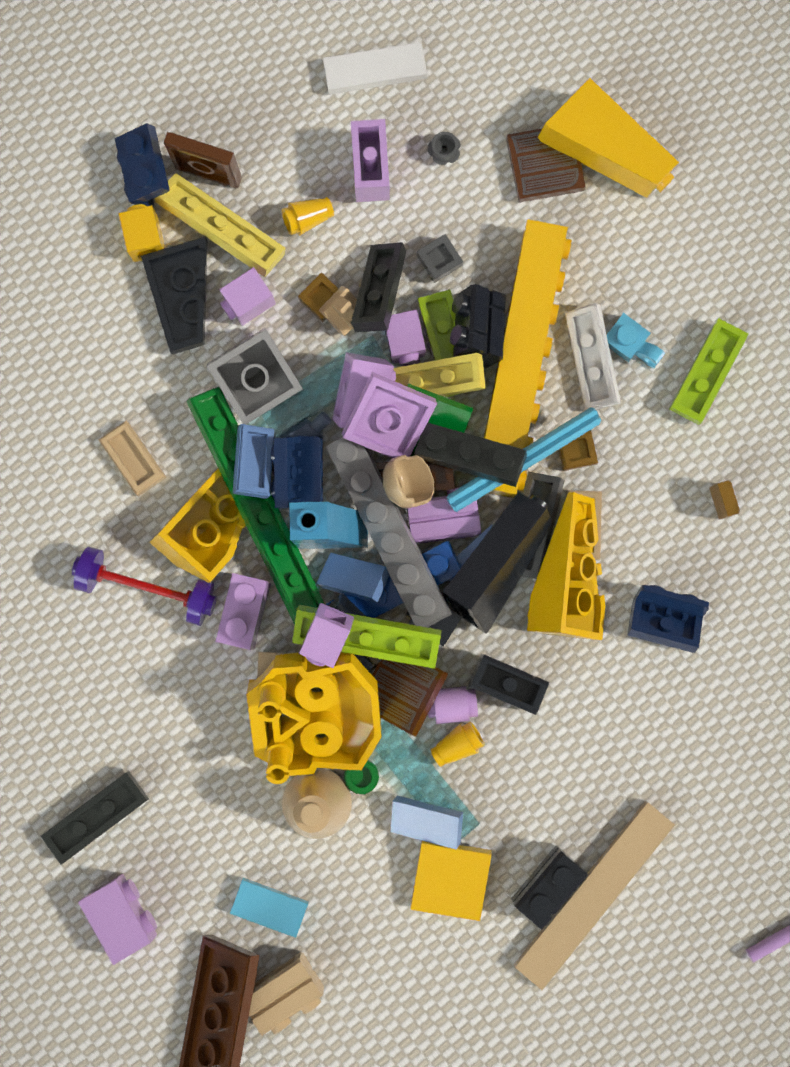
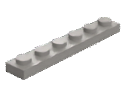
M343 437L326 446L414 624L428 628L450 616L452 613L397 505L389 500L383 488V478L368 448Z

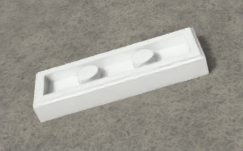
M422 42L323 58L329 95L427 79Z
M594 303L565 312L585 410L591 407L598 410L621 404L600 304Z

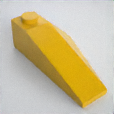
M219 468L212 473L150 541L174 565L208 583L216 577L233 557L241 532L246 526Z
M568 492L530 596L527 631L602 641L605 597L598 593L597 576L602 575L601 563H596L592 555L594 553V546L599 540L594 498L575 492Z

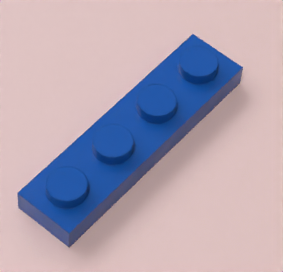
M449 541L422 554L437 586L454 578L462 567ZM389 576L378 603L344 594L361 612L371 618H376L404 603L391 576Z

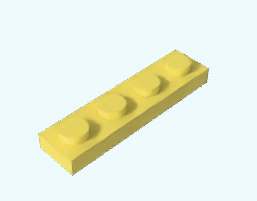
M177 173L168 180L170 191L155 198V203L206 236L250 268L254 267L263 277H266L285 255L286 248Z

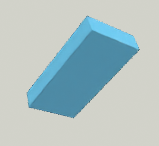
M243 878L230 914L296 938L309 901Z

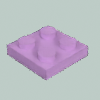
M372 372L342 431L343 438L391 458L401 455L409 457L437 405L436 399Z

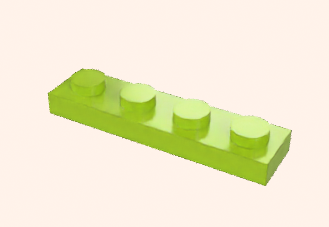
M304 605L298 606L292 643L303 644L318 608ZM346 613L353 616L354 619L341 652L435 669L442 630Z

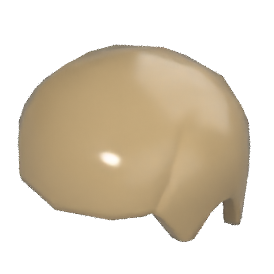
M406 455L397 456L390 459L383 470V488L391 502L401 508H413L430 502L434 494V479L429 466L423 458L417 455L409 457Z

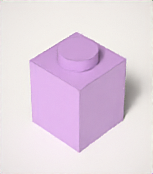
M254 267L219 289L224 298L220 302L223 310L230 320L237 317L242 326L276 304L272 293Z
M417 310L391 315L389 328L385 331L392 364L399 362L400 366H408L419 363L420 358L425 357L426 348Z
M320 603L299 654L305 656L314 665H326L334 668L351 630L354 617Z

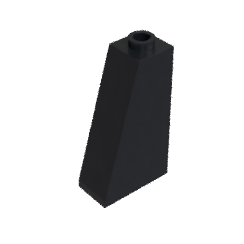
M520 492L516 494L443 591L457 614L485 634L491 629L553 524L548 512V505L537 496L532 495L529 498Z

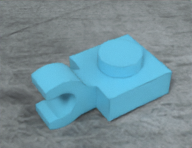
M625 313L621 315L607 333L609 349L628 363L636 355L645 364L654 369L665 354L658 346L646 342L651 332Z

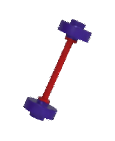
M90 546L86 547L81 557L77 556L74 561L72 576H74L73 585L75 590L91 593L97 582H102L103 579L165 596L182 601L183 607L188 608L186 622L198 626L203 624L206 615L211 616L214 611L217 596L213 595V582L208 583L199 579L193 591L188 590L185 594L107 571L106 566L103 565V550Z

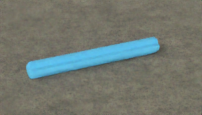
M593 407L588 408L523 448L527 452V457L521 472L601 423L598 412ZM478 476L448 494L447 501L451 508L458 512L503 483Z

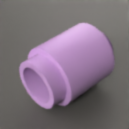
M466 686L441 688L428 713V717H435L436 724L470 721V717H478L475 689H466Z

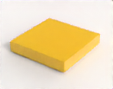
M421 840L411 910L480 921L492 856L491 850L459 845L455 850Z

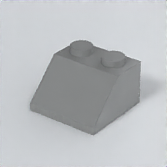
M263 328L208 362L206 366L243 424H248L303 390L266 328Z

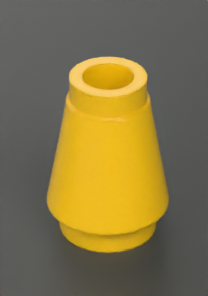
M328 197L290 202L288 207L281 210L284 224L290 235L297 233L301 236L328 220V218L334 217L333 206Z
M471 721L465 725L461 722L439 741L436 746L431 748L430 751L436 763L442 767L445 764L478 754L479 749L485 746L479 731Z

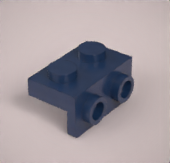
M146 123L114 139L117 148V161L121 166L125 183L124 192L129 203L134 205H152L154 207L153 199L169 192L170 189L156 128Z
M290 435L274 438V444L271 448V461L274 464L271 494L275 499V508H289V503L323 502L322 437Z
M642 585L632 602L627 635L695 653L699 648L702 620L709 610V602L691 594H678L667 591L661 586Z

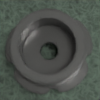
M440 132L429 142L428 153L433 156V161L439 165H446L448 162L454 163L460 156L459 148L461 144L459 139L452 133ZM447 147L448 150L446 152H443L441 148Z

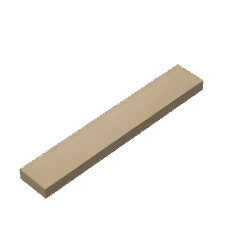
M645 801L588 871V876L558 912L551 917L552 919L538 933L514 963V967L538 988L543 990L675 824Z

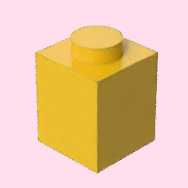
M133 205L127 211L119 213L127 253L134 262L142 261V255L165 249L159 218L152 205Z

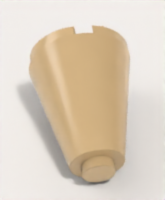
M317 768L314 774L296 775L286 786L282 798L283 814L289 826L298 834L312 839L326 838L337 833L347 822L352 807L351 793L345 782L333 771L325 768Z

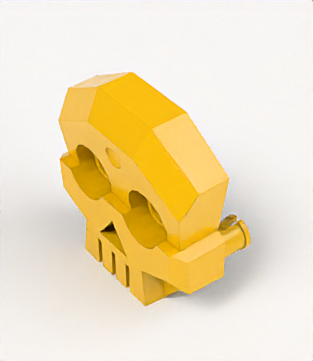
M340 652L334 668L326 665H314L299 653L280 654L275 656L261 676L257 679H249L246 696L254 756L268 763L266 778L269 782L282 784L287 781L289 776L314 774L317 768L362 770L381 739V719L377 680L353 654ZM314 687H319L322 689V691L313 692L311 689ZM321 733L325 734L326 737L319 738L316 735Z

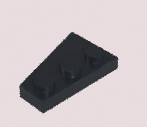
M206 236L141 256L169 351L172 355L205 345L208 248Z

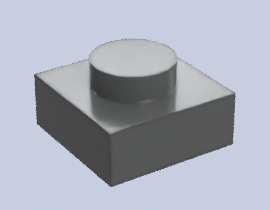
M446 234L419 249L416 254L434 283L463 266L462 258Z

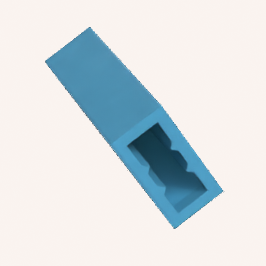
M330 502L289 503L290 541L299 549L368 548V530L358 510ZM306 522H315L312 527L306 528Z

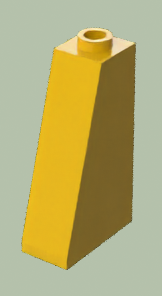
M591 78L544 124L537 137L542 143L580 161L589 168L646 198L655 189L661 193L675 178L671 171L679 163Z

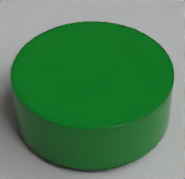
M369 759L361 771L345 770L344 781L347 788L356 794L371 792L379 780L378 769Z

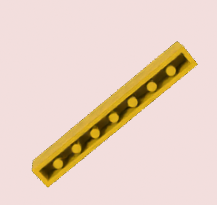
M527 219L504 330L503 360L499 361L484 433L485 439L520 449L533 443L534 437L528 436L530 423L536 424L540 404L534 403L536 391L543 390L546 378V371L541 370L543 357L549 358L553 338L547 337L549 324L555 325L559 305L553 304L555 292L561 293L565 272L560 271L562 259H568L572 242L571 239H566L568 230L566 226ZM527 471L521 472L516 487L502 484L490 491L489 494L514 498L517 490H524Z

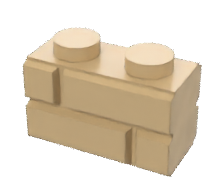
M298 953L255 982L249 1016L260 1035L263 1036L270 1030L273 1034L279 1033L292 1022L291 1016L300 1010L303 1014H307L321 1003L320 997L323 996L324 992L323 983L312 969L304 953Z

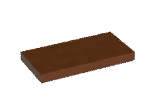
M203 935L179 1067H240L260 955L217 936Z

